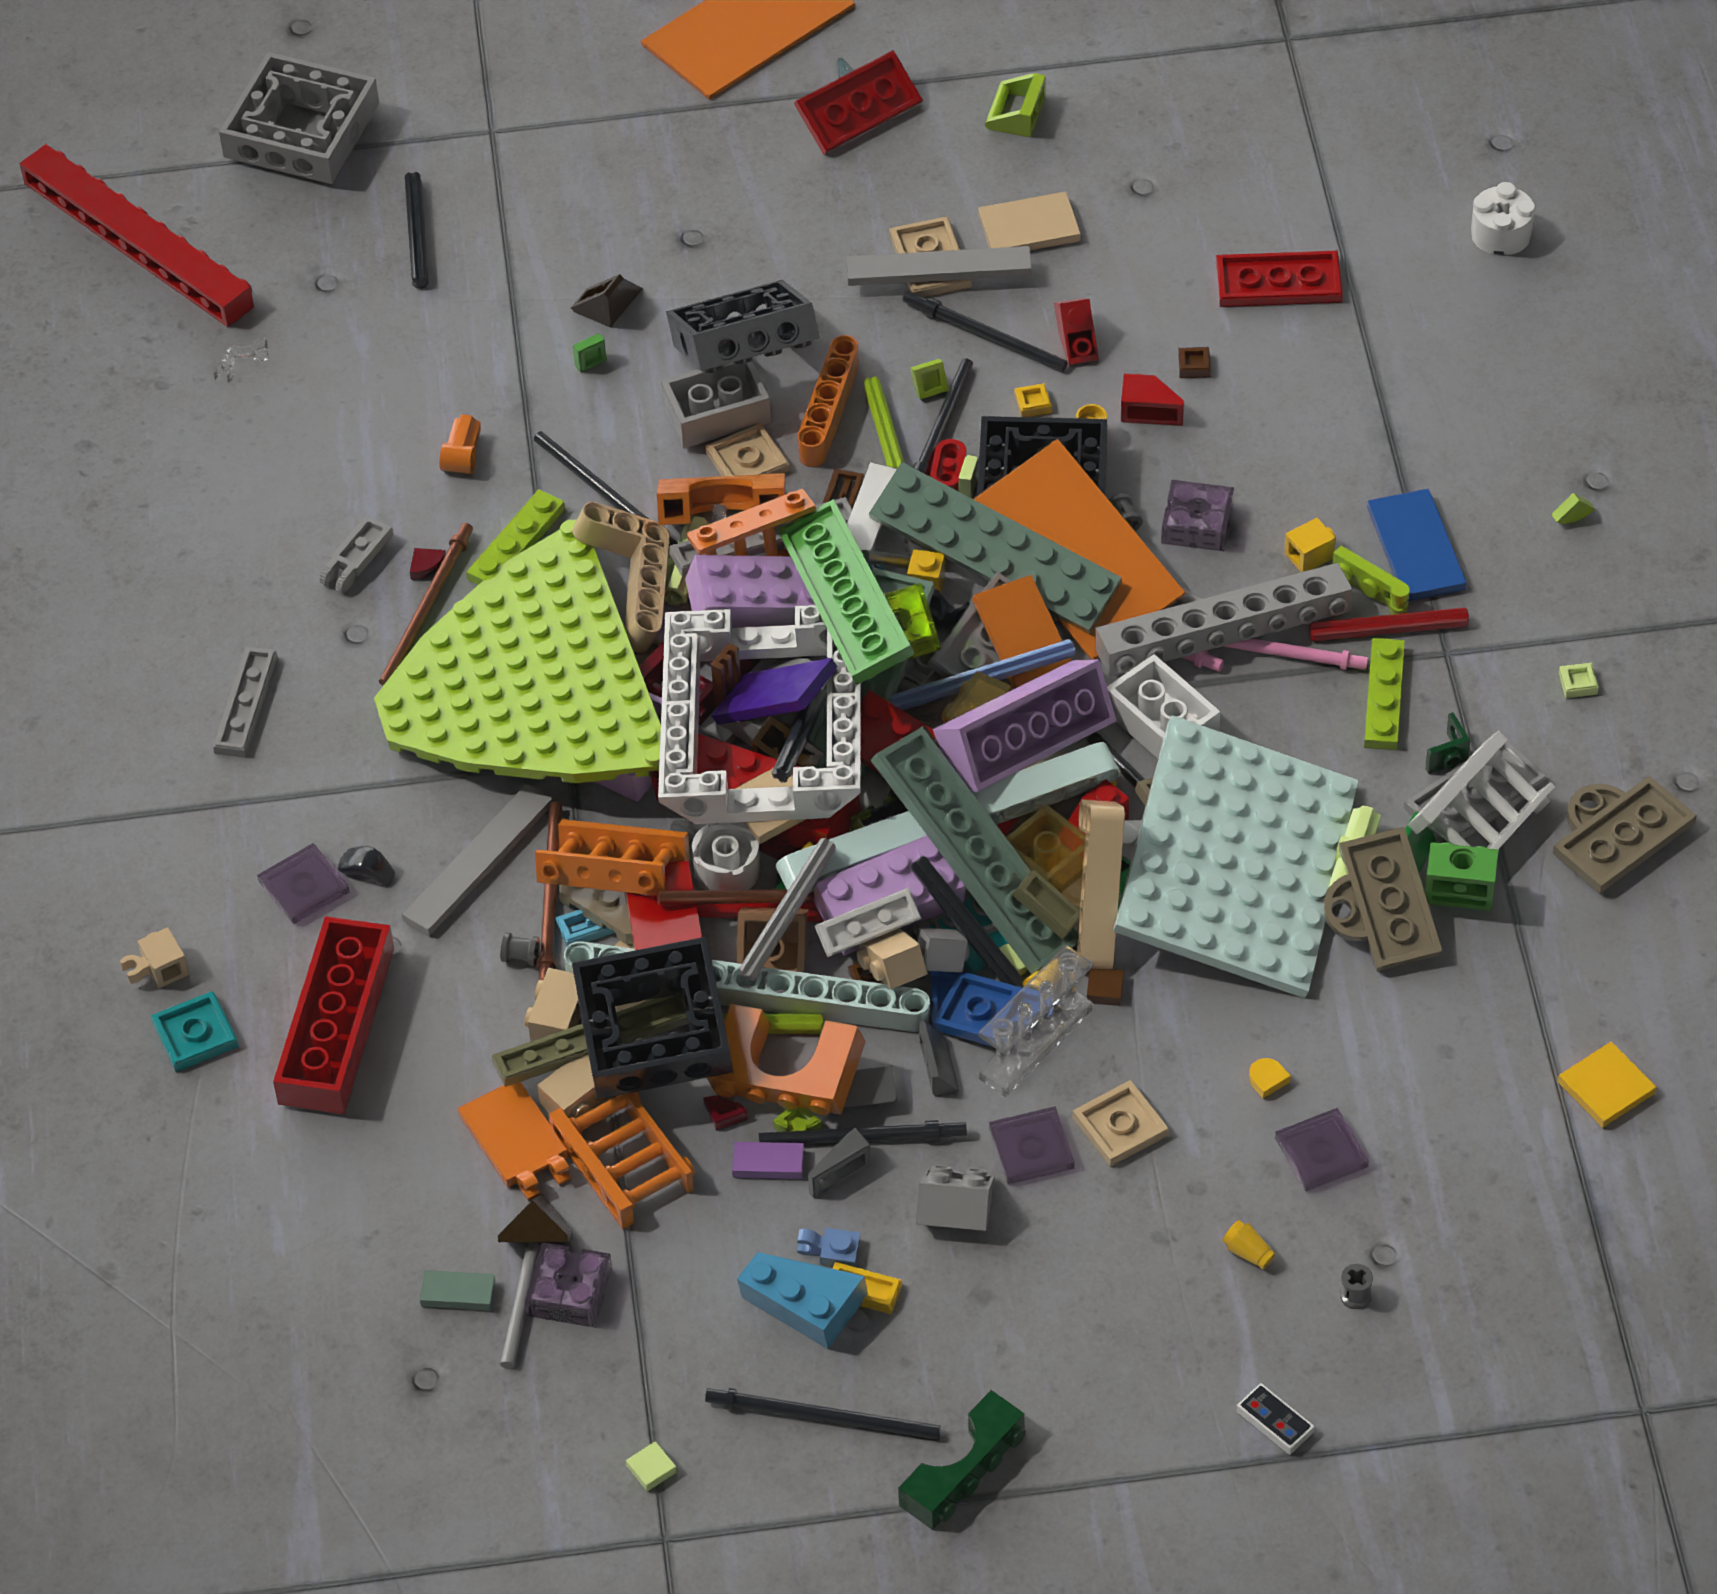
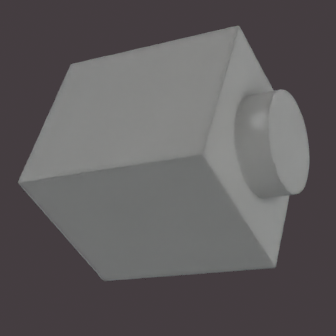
M919 928L916 942L920 944L926 970L962 973L964 962L969 957L968 940L957 930Z

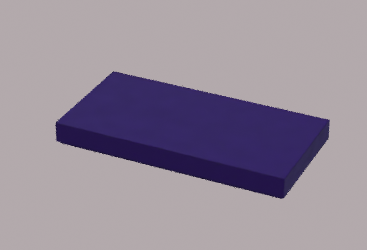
M832 658L745 674L711 717L717 725L805 710L837 670L838 666Z

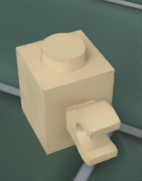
M168 927L158 932H152L145 938L137 941L141 957L127 955L120 960L123 971L135 968L127 973L130 984L137 983L150 974L159 989L189 975L185 955Z

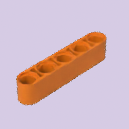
M841 335L832 340L798 432L799 460L804 466L817 467L822 465L826 461L859 369L858 343L851 336Z

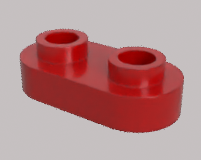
M945 439L939 442L935 448L930 477L956 491L959 490V475L965 457H967L965 444L957 439Z

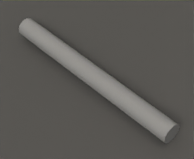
M528 1242L500 1363L501 1367L505 1369H513L515 1366L541 1245L537 1242Z

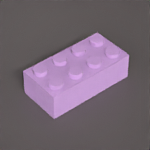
M694 555L685 578L692 611L730 609L732 628L795 625V606L815 605L791 557Z
M926 835L816 882L814 903L823 920L827 921L909 887L922 919L901 927L900 929L903 931L916 923L923 922L944 912L910 870L911 864L922 856L927 857L963 904L966 886ZM859 945L842 951L843 956L859 950Z

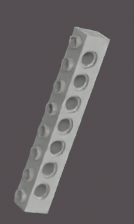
M1338 563L1096 627V652L1109 677L1127 673L1153 654L1165 662L1350 612L1352 587Z

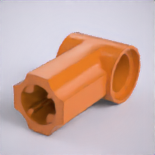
M462 414L461 417L454 419L448 443H443L439 458L441 471L467 474L474 472L476 446L481 432V422L472 415Z

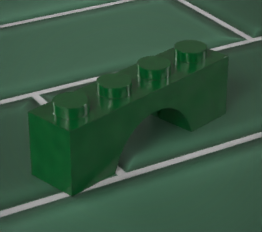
M992 1390L968 1413V1432L974 1441L970 1452L958 1462L950 1465L932 1466L921 1463L898 1487L899 1506L931 1530L941 1521L946 1522L955 1512L959 1501L964 1496H971L977 1489L980 1479L988 1471L993 1472L1001 1463L1003 1454L1010 1447L1015 1448L1025 1436V1413Z

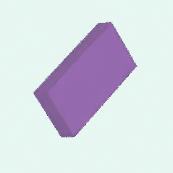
M734 1142L732 1175L737 1178L802 1179L804 1143Z

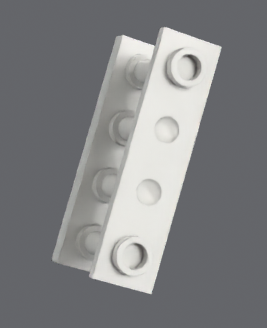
M1498 730L1473 753L1410 821L1408 826L1416 834L1426 827L1430 830L1435 829L1448 843L1470 846L1444 820L1445 815L1442 811L1446 806L1450 809L1454 807L1490 843L1486 848L1499 849L1533 811L1538 814L1550 802L1547 795L1555 786L1550 782L1537 792L1502 757L1503 752L1500 748L1508 739ZM1485 764L1488 767L1493 766L1528 801L1519 812L1482 777L1484 773L1481 769ZM1466 785L1469 788L1473 786L1509 822L1500 833L1463 798L1465 795L1461 790Z

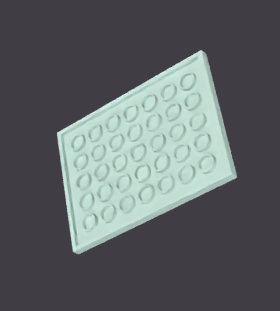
M1171 715L1167 724L1113 932L1305 998L1309 992L1326 920L1323 910L1324 900L1336 865L1335 856L1340 837L1345 836L1358 780Z

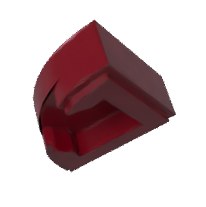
M414 548L410 578L427 577L426 574L439 568L446 555V550Z
M717 1095L703 1098L704 1106L716 1131L748 1120L746 1109L738 1102L721 1099V1096Z

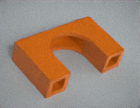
M785 473L659 479L657 488L658 525L690 524L691 516L697 513L728 509L748 510L786 495Z
M730 1004L724 1025L734 1073L707 1078L716 1094L726 1098H732L734 1095L746 1097L748 1100L763 1104L765 1101L774 1102L787 1109L807 1108L820 1115H828L829 1113L842 1114L866 1042L858 1026L825 1021L815 1053L809 1063L793 1074L772 1076L759 1069V1058L771 1026L762 1009Z

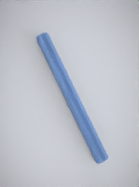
M1068 639L893 694L890 697V703L904 711L1072 658L1076 654L1073 642Z

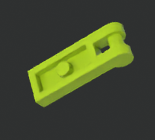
M1342 545L1333 553V564H1339L1349 584L1361 590L1366 596L1388 606L1390 614L1408 613L1410 588L1406 583Z

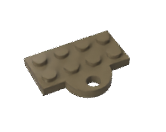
M1650 776L1626 793L1617 787L1607 784L1588 785L1579 789L1571 797L1568 805L1567 821L1573 832L1554 845L1553 854L1601 894L1696 823L1697 815ZM1590 800L1598 806L1586 808L1581 803Z
M1400 827L1339 843V851L1347 875L1338 878L1332 883L1326 893L1323 907L1326 922L1333 932L1350 941L1367 940L1376 972L1442 955L1443 950L1405 828ZM1337 904H1345L1350 908L1351 914L1345 919H1339L1332 913V908Z

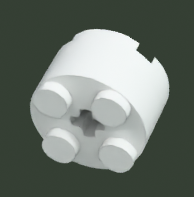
M1502 182L1497 187L1486 189L1475 197L1471 224V235L1475 245L1490 254H1494V251H1504V255H1512L1525 249L1530 242L1533 228L1535 205L1531 198L1523 191L1516 189L1509 182Z
M743 822L718 823L709 828L707 824L696 833L692 842L694 874L699 888L704 890H749L755 885L761 872L759 843Z

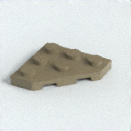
M559 885V895L562 903L569 907L572 905L583 911L584 917L601 928L607 926L616 932L617 938L624 943L633 944L625 892Z

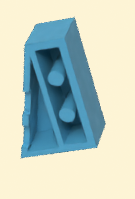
M760 1252L755 1254L737 1278L743 1299L829 1349L862 1305L866 1295H869L865 1276Z

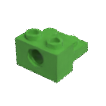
M1431 842L1425 888L1428 904L1492 911L1498 849Z

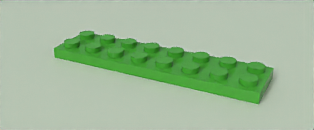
M834 499L816 508V511L803 515L777 529L856 685L873 678L880 672L903 662L915 654Z

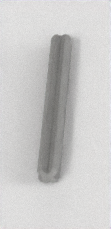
M826 838L819 840L739 968V975L748 981L756 979L834 854L836 845Z

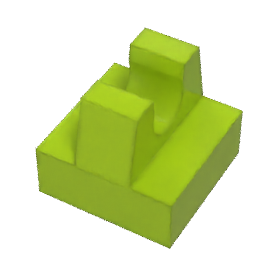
M936 359L910 367L916 396L919 399L949 391L942 360Z

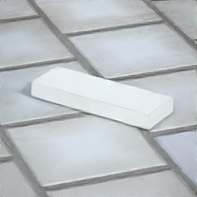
M908 887L815 925V929L827 957H830L922 918Z

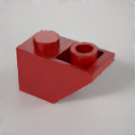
M1090 298L1055 302L1054 308L1058 333L1068 365L1099 360Z

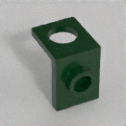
M1454 712L1448 714L1447 735L1451 741L1427 749L1425 769L1428 774L1445 768H1453L1469 758L1470 739Z

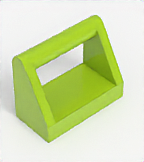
M1033 73L1001 81L986 119L985 127L993 131L1031 137L1046 97V75ZM1009 94L1025 97L1021 110L1001 115Z

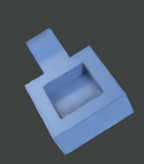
M825 1228L824 1236H821L810 1229H799L797 1253L820 1255V1265L834 1266V1263L838 1262L855 1267L860 1243V1232Z

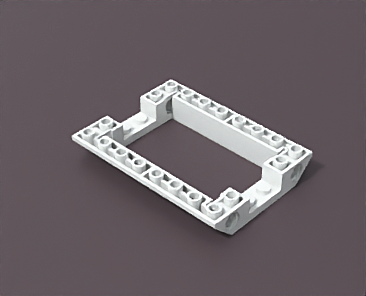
M816 605L795 606V625L732 628L730 609L665 612L658 799L661 804L694 824L830 818L861 793V683L855 684ZM729 643L739 647L740 660L827 655V659L832 658L838 667L827 681V768L817 769L813 766L793 767V786L728 789L726 771H706L702 774H697L700 661H714Z

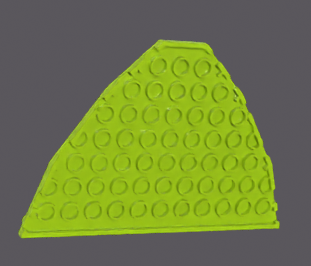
M576 520L563 522L558 531L499 565L494 573L489 574L462 600L456 602L453 608L418 640L374 697L391 750L402 752L405 749L415 752L418 758L440 763L443 760L453 763L456 769L479 773L481 769L494 770L495 775L544 779L546 776L561 777L562 782L570 783L613 780L619 774L635 773L636 777L649 776V771L659 770L661 724L594 546L580 542L573 535L572 528Z

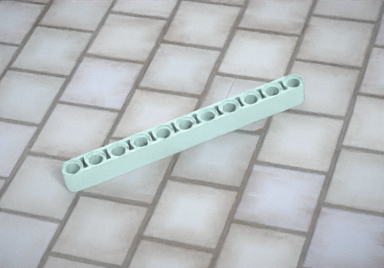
M1099 742L1017 771L978 792L972 793L997 825L1091 791L1105 779L1111 783L1119 777L1121 772L1107 744ZM907 811L829 839V841L836 845V849L816 882L924 837L926 833L911 813ZM816 845L788 854L776 863V869L787 891ZM814 884V886L812 887V889H811L810 892H813V891H814L815 884Z
M582 941L574 942L567 946L564 951L565 971L573 973L572 963L634 951V949ZM711 960L715 981H719L716 983L720 1005L723 1006L735 1004L780 1014H822L824 1020L907 1032H919L920 1022L926 1021L928 1024L930 1022V999L927 993L920 989L902 986L890 989L881 983L762 967L754 981H748L739 975L741 964ZM744 985L752 986L750 988H742ZM784 990L786 992L776 993L775 991ZM810 995H818L819 997L811 998V997H808V996H810ZM845 999L853 1000L852 1002H842ZM884 1004V1005H887V1006H885V1007H877V1006H875V1005ZM911 1009H918V1010H921V1011L911 1012V1011H909V1010H911Z

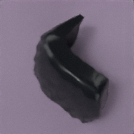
M935 589L928 607V620L941 628H948L961 619L970 603L967 601L959 608H955Z
M358 846L347 849V852L340 857L338 870L345 876L364 875L383 886H388L395 877V871L384 855L371 846Z

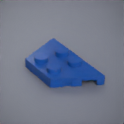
M930 971L933 1027L939 1032L998 1047L1052 1006L1050 995L963 971L962 973Z

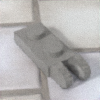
M365 516L330 556L331 560L321 571L320 583L326 586L329 585L337 577L339 569H342L344 571L339 576L335 589L341 593H346L348 588L353 585L355 577L362 573L394 535L393 528Z

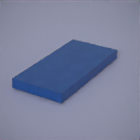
M1429 488L1368 500L1367 509L1394 577L1406 583L1410 588L1408 601L1466 590L1465 578Z

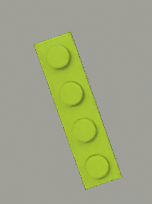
M538 489L466 571L467 580L477 585L480 584L489 574L494 573L499 565L536 544L563 513L565 502Z
M1372 638L1364 748L1397 750L1405 640Z

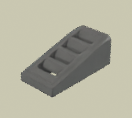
M856 1128L851 1130L808 1173L809 1193L813 1198L818 1197L871 1164L869 1143Z

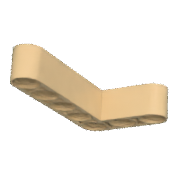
M588 502L582 508L572 528L573 535L584 544L631 558L624 629L632 650L638 653L647 652L662 626L669 531L664 525H658L656 521L597 502Z
M1081 800L1079 829L1086 833L1076 957L1077 970L1113 969L1116 938L1113 928L1118 912L1125 818L1124 807L1116 802Z

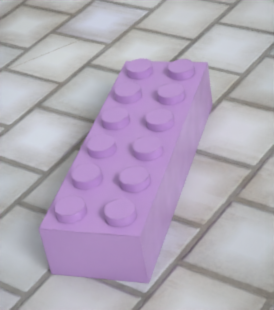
M1073 660L933 729L940 751L970 791L978 792L1116 722V717L1100 661Z

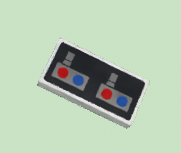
M1262 1383L1236 1405V1412L1289 1455L1314 1433L1315 1426Z

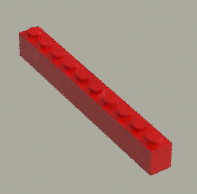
M45 144L19 163L26 186L227 328L254 308L253 290L246 280L239 279L230 273L226 266L223 264L219 265L210 259L206 252L190 245L183 236L176 235L163 222L156 221L150 217L143 208L136 207L130 203L123 194L116 193L107 187L103 180L100 178L96 179L87 173L83 166L80 164L76 165L67 159L60 150L56 151Z

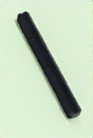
M408 172L405 175L412 285L415 288H425L429 281L421 175L418 172Z
M821 689L805 710H800L772 770L773 778L779 779L780 783L787 782L788 778L791 777L793 767H796L827 699V690Z
M922 856L913 862L910 870L961 934L968 940L969 944L1000 982L1024 988L1022 976L927 857Z

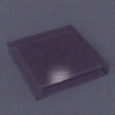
M314 843L257 875L258 882L293 925L350 892L349 885Z
M1056 1106L989 1122V1131L1007 1184L1075 1169V1161Z
M1338 1108L1275 1131V1140L1305 1191L1367 1168L1369 1165L1367 1156Z

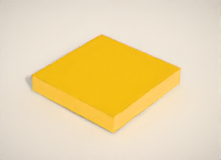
M1612 1041L1558 1075L1557 1081L1602 1128L1656 1094L1657 1088Z

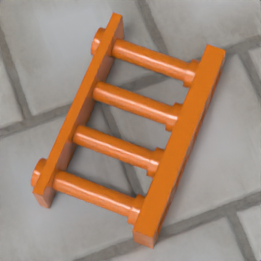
M802 488L709 525L701 526L696 530L686 533L699 555H717L716 549L733 543L735 556H748L745 538L762 532L765 556L791 557L786 547L778 550L774 527L816 511V505Z
M562 819L558 824V852L538 849L535 852L537 883L656 896L658 891H666L665 867L669 862L689 861L690 863L688 832Z
M638 1092L618 1095L577 1118H568L561 1107L549 1113L550 1125L567 1148L569 1158L622 1230L634 1224L633 1208L636 1207L635 1203L678 1180L687 1193L694 1191L693 1175H695V1170L692 1163L686 1156L682 1158L642 1106ZM623 1108L633 1120L593 1143L591 1141L586 1142L581 1136L582 1130ZM640 1132L644 1134L651 1144L611 1167L609 1165L603 1166L599 1160L600 1154ZM658 1156L662 1158L669 1168L630 1191L627 1189L622 1191L617 1184L618 1178Z

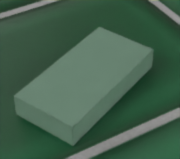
M425 1270L420 1295L421 1307L491 1311L495 1275Z

